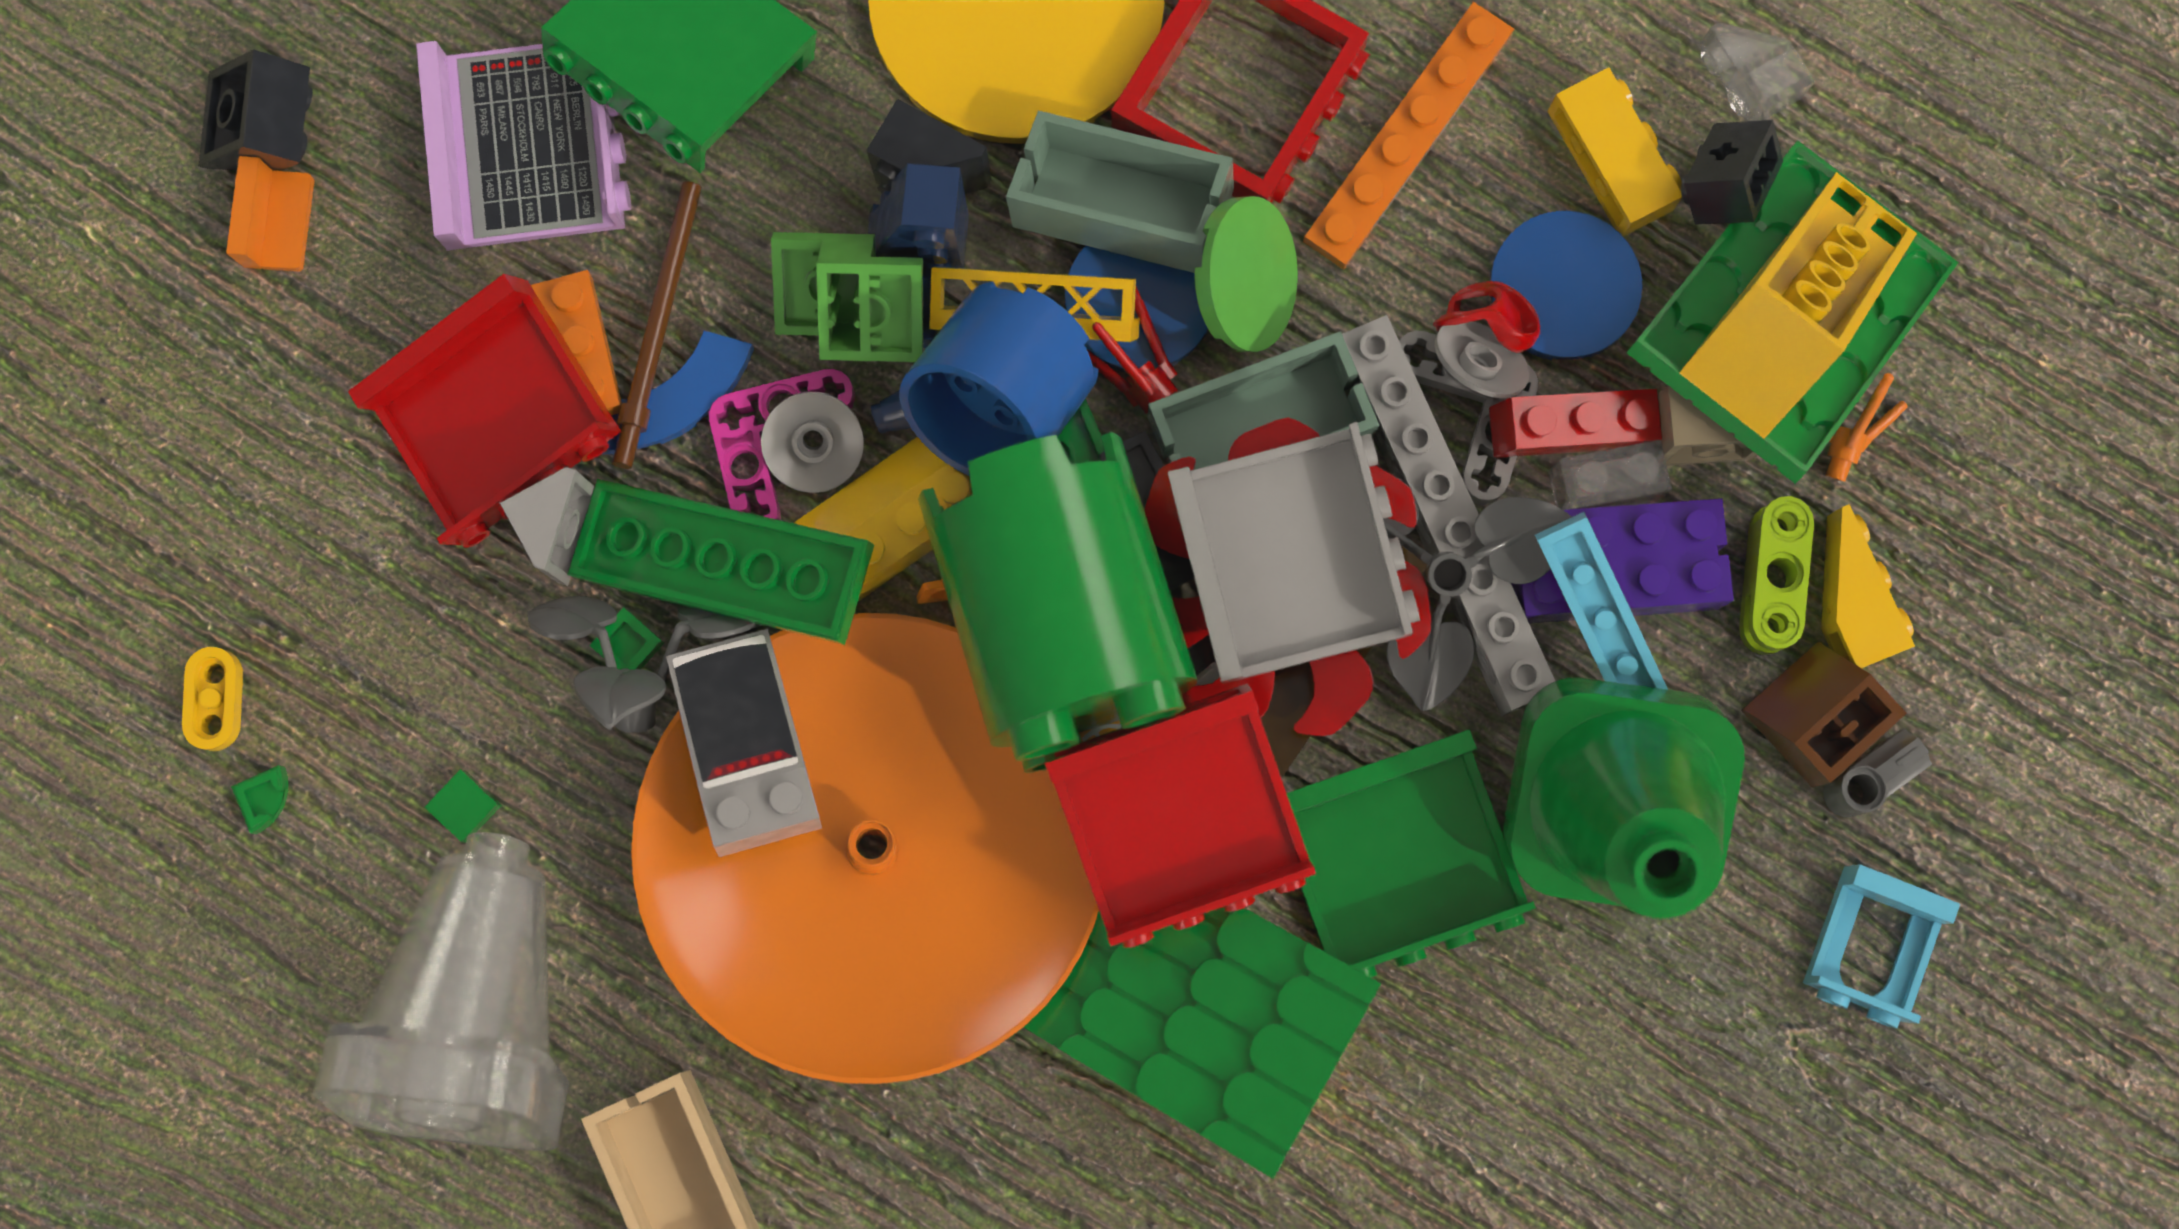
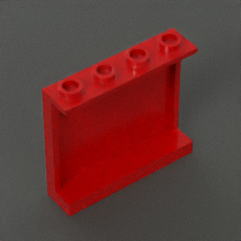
M502 274L348 391L357 408L375 411L446 528V531L436 538L440 545H462L464 548H469L479 544L491 534L489 530L491 526L502 518L508 519L500 504L501 502L565 467L572 468L580 461L587 462L597 458L609 448L608 441L621 432L528 280L508 274Z
M1248 684L1187 704L1183 711L1168 718L1138 727L1120 728L1044 756L1049 777L1058 794L1105 925L1110 946L1122 943L1124 948L1141 945L1154 937L1153 931L1173 925L1175 930L1192 927L1205 919L1204 913L1224 907L1226 912L1243 909L1256 901L1255 895L1275 889L1277 894L1294 891L1306 884V877L1316 874L1261 722L1256 699Z

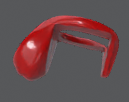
M1497 281L1478 282L1460 289L1450 299L1447 313L1441 315L1439 319L1433 322V326L1439 331L1442 326L1459 325L1485 319L1497 341L1513 353H1521L1531 348L1536 343L1541 329L1538 314L1530 302L1514 288ZM1480 296H1491L1496 299L1489 306L1475 310L1460 311L1461 300Z

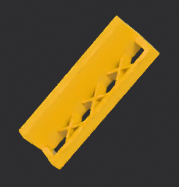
M932 267L929 329L941 330L958 308V306H944L945 279H960L971 290L979 286L974 280L992 281L996 287L1002 282L1013 283L1022 294L1027 289L1025 284H1041L1042 286L1036 291L1042 294L1052 285L1064 286L1077 301L1067 312L1081 325L1090 340H1101L1092 329V325L1095 322L1101 323L1115 341L1132 342L1139 338L1140 318H1134L1136 279ZM1075 287H1090L1093 289L1083 297ZM1103 288L1123 290L1121 317L1099 315L1088 301ZM1083 308L1088 315L1075 313Z

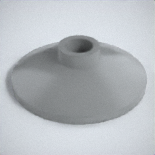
M1469 322L1459 325L1442 326L1438 331L1434 344L1436 354L1445 369L1466 387L1495 398L1514 397L1520 394L1529 381V368L1525 358L1521 353H1513L1503 347L1495 338L1490 327L1477 322Z
M802 392L781 401L767 417L761 436L762 454L772 474L786 486L807 493L829 491L847 481L857 469L864 447L862 428L854 412L838 398L821 392ZM811 430L817 431L822 435L823 442L817 447L808 446L803 438L805 433Z

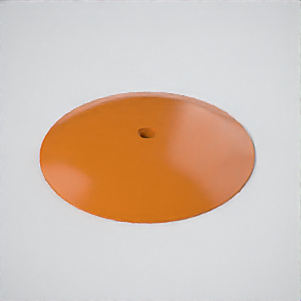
M858 613L853 616L845 645L785 630L779 631L771 635L770 639L822 829L719 857L713 846L678 710L662 734L648 763L639 790L633 819L631 847L633 883L639 913L650 944L664 971L682 997L708 1024L726 1039L748 1053L781 1069L814 1079L845 1084H884L910 1081L939 1074L970 1062L999 1046L1018 1032L1047 1005L1068 978L1080 958L1095 925L1099 909L1055 786L1052 784L1047 770L1025 773L1022 762L1015 760L1012 747H995L991 745L956 627L907 615ZM877 835L887 843V848L880 857L868 859L861 856L857 851L860 840L865 836Z

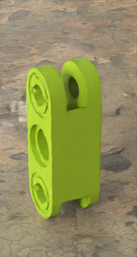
M1783 496L1771 501L1767 506L1755 513L1749 525L1739 631L1744 645L1752 652L1760 655H1771L1795 644L1802 636L1805 627L1814 518L1809 506L1801 499L1792 496ZM1778 522H1780L1783 525L1785 530L1780 528ZM1769 564L1776 565L1783 570L1786 576L1784 588L1776 587L1770 583L1767 577V567ZM1768 621L1773 624L1775 632L1770 629Z

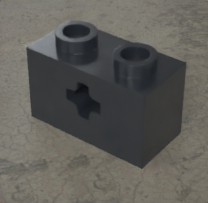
M1773 119L1714 123L1704 144L1700 145L1697 158L1689 173L1682 180V198L1686 205H1690L1695 225L1755 222L1783 164Z

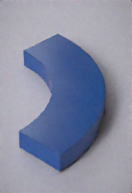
M704 330L696 349L685 365L666 382L651 390L647 405L651 415L647 431L640 433L637 449L658 443L662 445L696 427L697 423L709 414L710 408L717 398L731 393L748 366L754 351L753 345ZM622 399L621 401L622 403H627L628 399ZM618 414L611 415L614 421L617 422ZM619 434L608 441L609 448L603 454H614Z

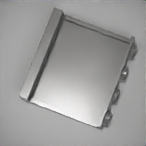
M1357 422L1349 424V429L1283 447L1190 471L1189 467L1168 472L1222 683L1225 684L1408 637L1413 633L1411 623L1420 621L1412 589L1402 592L1397 571L1406 569L1399 539L1396 537L1388 540L1383 519L1392 517V512L1385 486L1374 487L1369 467L1378 465L1373 439L1370 433L1361 436Z

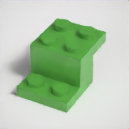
M773 232L771 237L775 335L819 336V360L917 361L924 352L923 258L876 257L875 234Z

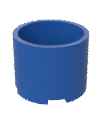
M994 282L981 284L968 293L904 376L899 390L900 404L904 416L916 436L931 452L954 469L970 476L968 462L973 459L1022 442L1051 435L1059 437L1097 381L1099 369L1092 366V361L1085 347L1089 337L1081 325L1062 306L1034 289L1027 287L1022 294L1008 289L997 288Z

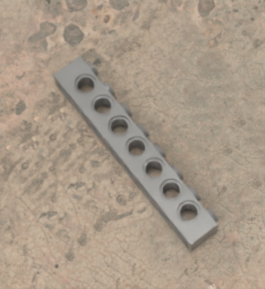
M1385 315L1343 333V338L1358 372L1353 386L1360 383L1363 384L1379 423L1374 438L1391 475L1409 486L1416 498L1419 507V519L1415 528L1426 552L1434 556L1439 552L1451 551L1459 554L1464 559L1468 558L1478 549L1485 547L1479 541L1474 531L1475 520L1479 514L1388 316ZM1487 556L1481 559L1475 567L1471 568L1472 580L1469 587L1460 595L1450 597V605L1458 622L1464 624L1471 633L1474 642V657L1502 717L1527 706L1538 691L1548 684L1555 682V679L1511 583L1498 578L1491 571Z

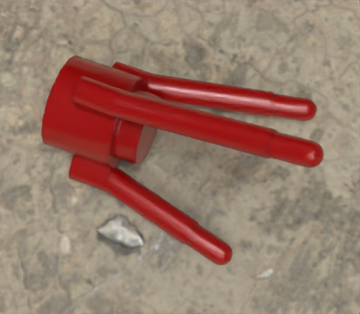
M1136 286L1135 312L1138 318H1140V324L1158 367L1155 368L1152 362L1148 361L1138 369L1099 322H1095L1092 325L1093 331L1129 376L1126 380L1123 379L1107 363L1096 357L1088 349L1087 351L1092 365L1099 369L1098 372L1117 387L1133 407L1139 405L1144 413L1147 414L1149 403L1168 397L1178 391L1171 381L1178 373L1167 359L1145 303Z

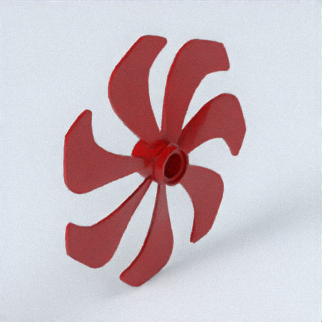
M1289 417L1278 419L1240 435L1230 448L1228 461L1317 438L1320 435L1314 429L1298 420ZM1192 456L1180 458L1158 470L1144 509L1155 545L1171 554L1189 560L1190 557L1168 472L1189 467L1190 471L1194 470L1196 459ZM1376 465L1369 467L1374 487L1385 486L1392 512V517L1388 518L1398 521L1409 528H1414L1417 524V511L1411 488ZM1405 561L1406 569L1398 570L1397 574L1402 592L1411 589L1413 591L1420 621L1411 623L1413 631L1411 636L1396 639L1398 653L1402 659L1412 655L1431 633V613L1427 584L1422 572L1407 561ZM1200 597L1172 598L1187 648L1209 635ZM1358 650L1310 661L1315 684L1314 697L1304 715L1294 725V731L1313 736L1333 735L1366 704L1373 691V675L1370 666ZM1275 671L1225 684L1221 682L1219 677L1213 683L1194 686L1181 695L1184 706L1248 684L1256 699L1261 719L1267 712L1271 702Z

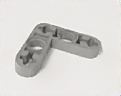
M1416 330L1408 332L1400 338L1399 342L1403 350L1411 351L1415 344L1424 347L1423 355L1425 357L1438 360L1434 345L1435 334ZM1405 354L1410 364V356ZM1422 360L1419 367L1410 365L1418 383L1483 403L1461 477L1473 503L1487 505L1495 502L1502 496L1509 485L1517 456L1504 457L1506 458L1505 464L1499 459L1495 461L1490 479L1497 482V486H1490L1486 492L1477 490L1479 483L1477 480L1472 479L1471 475H1479L1485 466L1487 457H1494L1492 443H1490L1485 434L1486 425L1490 422L1489 407L1508 398L1490 397L1466 387L1457 381L1443 365L1441 367V376L1433 373L1437 363ZM1529 365V381L1525 387L1526 391H1522L1516 397L1536 396L1538 379L1535 371ZM1478 449L1486 455L1478 456Z

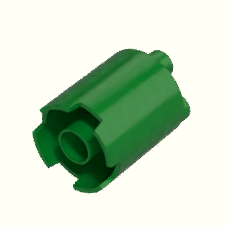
M1112 432L1101 436L1106 461L1070 464L1057 435H1051L1012 445L969 461L968 467L973 495L945 510L943 506L939 505L933 488L923 490L918 498L990 743L995 747H1012L1015 760L1022 762L1025 773L1047 770L1044 756L1082 742L1080 732L1120 721L1121 728L1124 729L1138 727L1168 718L1183 711L1185 706L1181 695L1193 688L1198 682L1122 439L1119 435Z

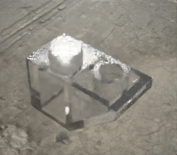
M1719 22L1710 27L1699 44L1701 58L1706 69L1712 75H1718L1728 91L1727 98L1731 108L1738 116H1744L1747 121L1766 120L1801 100L1816 82L1788 39Z

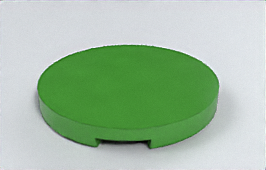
M1255 196L1234 197L1222 202L1211 213L1202 230L1207 237L1203 250L1202 267H1195V290L1203 320L1215 339H1222L1231 348L1237 350V352H1258L1273 345L1282 335L1290 320L1295 304L1298 281L1296 251L1289 227L1284 217L1272 203L1264 198Z

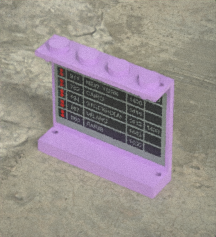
M437 41L416 43L433 231L436 239L446 250L625 228L623 211L631 210V198L627 181H620L619 164L626 163V150L623 136L621 133H615L614 116H620L621 114L607 104L602 105L594 101L587 94L584 87L567 74L560 75L555 72L543 57L542 44L447 56Z

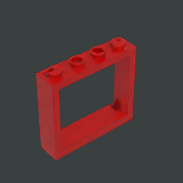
M1179 0L1111 110L1112 128L1217 154L1144 112L1213 0ZM1255 0L1342 50L1264 178L1261 179L1233 163V197L1255 196L1264 198L1270 203L1273 201L1282 202L1295 181V178L1289 175L1298 160L1307 163L1321 138L1315 134L1323 118L1330 122L1334 119L1346 95L1340 92L1348 77L1355 81L1359 78L1364 65L1371 55L1365 51L1369 32L1312 0Z

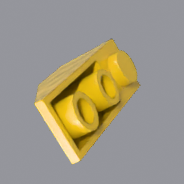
M1850 504L1827 516L1821 630L1831 650L1860 668H1864L1915 647L1911 638L1914 631L1909 616L1902 608H1897L1889 589H1891L1892 583L1886 567L1882 562L1875 560L1867 543L1870 540V534L1865 521L1859 514H1854Z

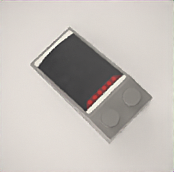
M768 629L666 656L713 846L718 856L730 855L822 829Z

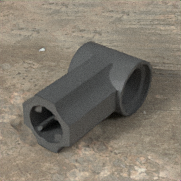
M1905 728L1898 730L1845 769L1831 783L1825 784L1823 795L1827 807L1834 814L1841 817H1855L1879 809L1887 797L1932 765L1928 755L1929 751L1918 737L1909 733ZM1850 779L1856 781L1862 789L1863 798L1860 804L1855 803L1848 794L1847 786Z

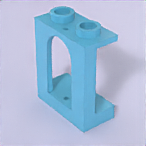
M1861 864L1844 866L1803 983L1819 989L1816 998L1829 1004L1847 1009L1849 1003L1852 1002L1867 1008L1866 1018L1879 1024L1897 1029L1900 1022L1919 1023L1921 1016L1911 1012L1941 925L1954 924L1960 903ZM1864 896L1911 915L1889 979L1884 988L1872 996L1845 986L1840 975L1841 959Z

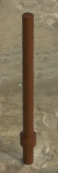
M690 181L682 182L627 403L621 404L616 422L621 432L618 436L612 465L622 469H632L640 433L647 431L651 415L647 405L702 189L699 184Z

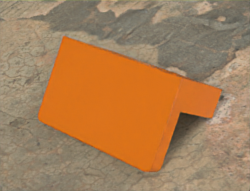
M239 156L226 254L244 268L302 271L305 260L314 178L309 173L273 171L259 157Z

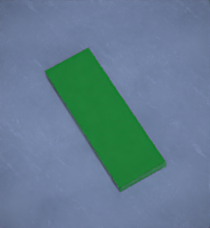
M597 479L567 575L577 580L845 645L874 544L860 538Z

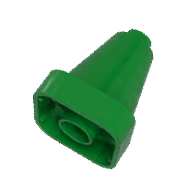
M1576 677L1557 680L1543 687L1530 700L1522 717L1504 819V838L1517 872L1530 887L1552 897L1623 906L1639 915L1657 919L1674 918L1693 911L1709 898L1723 875L1745 763V752L1741 737L1715 704L1694 693Z

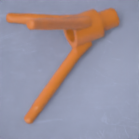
M1884 374L1854 428L1849 429L1840 426L1830 439L1829 443H1831L1827 455L1832 458L1825 476L1845 482L1851 465L1858 464L1861 453L1907 409L1906 402H1898L1866 431L1894 380L1892 374Z

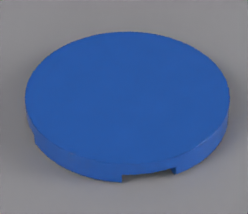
M1575 211L1548 212L1522 223L1501 245L1489 274L1490 281L1502 282L1514 288L1534 307L1540 320V335L1536 343L1525 351L1548 360H1573L1588 356L1593 357L1611 347L1633 322L1642 297L1640 266L1633 249L1626 239L1603 220ZM1491 297V302L1493 303L1496 299Z
M1085 246L1080 251L1070 268L1068 275L1136 279V286L1140 296L1145 303L1167 359L1172 366L1177 365L1180 360L1188 356L1200 344L1209 330L1203 320L1197 301L1195 273L1090 246ZM1075 287L1083 297L1093 289L1090 287ZM1103 288L1088 303L1099 315L1121 317L1123 290ZM1065 289L1066 311H1069L1077 301ZM1083 308L1075 313L1088 315ZM1134 309V318H1138ZM1139 321L1138 339L1132 342H1116L1138 369L1148 361H1151L1154 367L1157 368L1158 364ZM1087 340L1085 347L1092 354L1107 363L1112 369L1126 372L1101 340Z

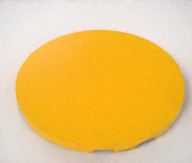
M868 0L871 26L881 59L890 76L894 78L899 87L908 95L910 101L925 114L963 135L985 141L1012 144L1026 143L1038 110L1094 123L1096 118L1111 109L1161 31L1164 15V0Z

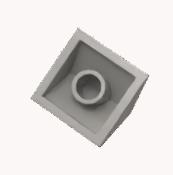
M568 467L561 469L500 503L534 567L557 583L568 586L571 578L567 573L594 490V486L577 470Z

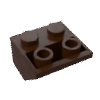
M1819 641L1811 646L1741 710L1811 787L1831 783L1907 714L1870 673Z

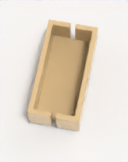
M691 1070L669 1077L635 1093V1096L625 1098L581 1119L628 1229H760Z

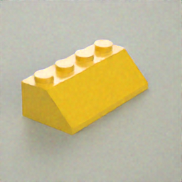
M916 437L802 516L794 524L860 538L874 544L858 599L859 602L933 550L918 501L920 493L925 489L933 488L939 505L943 506L945 510L973 495L970 476L942 461Z

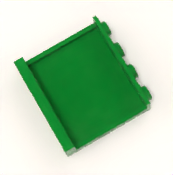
M570 0L541 27L543 57L555 72L560 75L567 74L584 87L587 94L594 101L602 105H609L623 116L626 123L634 131L640 134H648L663 146L666 153L673 160L681 164L687 163L699 173L705 169L706 151L792 65L802 72L814 60L817 31L775 0Z
M1470 729L1287 793L1309 859L1316 871V874L1305 878L1306 884L1300 887L1322 951L1369 977L1378 975L1375 965L1395 959L1398 968L1427 958L1424 948L1444 941L1446 950H1450L1476 941L1474 930L1493 924L1495 932L1498 933L1524 924L1526 922L1523 913L1536 909L1534 901H1527L1508 851L1506 841L1472 752L1477 747Z

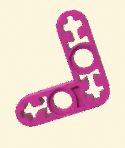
M824 369L728 393L717 398L712 404L709 411V422L730 509L751 513L749 497L745 493L737 497L736 491H751L765 484V490H755L757 501L762 509H770V514H766L763 517L781 520V512L772 474L762 454L761 436L764 424L758 425L757 419L752 415L740 419V428L731 430L727 423H721L722 419L728 417L727 409L736 407L740 414L754 412L751 401L758 400L759 411L766 421L770 414L769 403L774 396L780 393L795 395L801 393L800 389L808 387V392L825 393V384L829 382H834L837 389H845V392L840 393L837 398L851 409L855 401V390L849 377L842 371ZM743 453L755 455L759 461L757 473L749 479L741 480L734 477L731 472L733 460Z

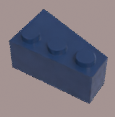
M906 164L892 181L891 192L884 191L881 194L880 205L873 204L870 208L868 234H875L876 257L923 258V269H932V267L964 268L969 213L960 168Z

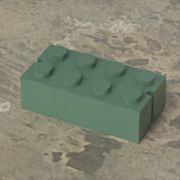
M1038 110L1024 147L1026 159L1020 158L1006 195L1012 227L1195 273V267H1202V256L1207 237L1202 230L1211 213L1222 202L1230 199L1234 190L1233 158Z
M1341 331L1149 403L1147 414L1163 458L1169 457L1168 464L1180 458L1192 456L1196 459L1195 469L1228 461L1230 448L1240 435L1269 422L1286 417L1304 423L1319 433L1320 436L1349 429V424L1357 422L1361 436L1370 433L1373 439L1379 427L1363 384L1360 383L1353 386L1358 372ZM1352 388L1347 398L1344 390Z

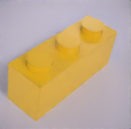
M1608 67L1557 93L1547 112L1613 227L1624 237L1672 212L1682 199V181L1676 169L1670 164L1666 165L1659 154L1657 138L1651 126L1645 121L1641 122L1632 107L1633 98L1628 86L1623 80H1616L1611 69Z

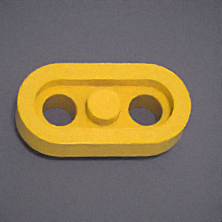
M205 647L196 651L187 661L184 671L182 731L186 740L191 745L208 751H220L229 747L237 739L241 727L243 668L241 662L233 653L221 648ZM222 666L224 670L223 679L214 684L211 679L212 671L216 667ZM219 717L222 723L221 729L218 733L212 735L209 731V723L213 718Z

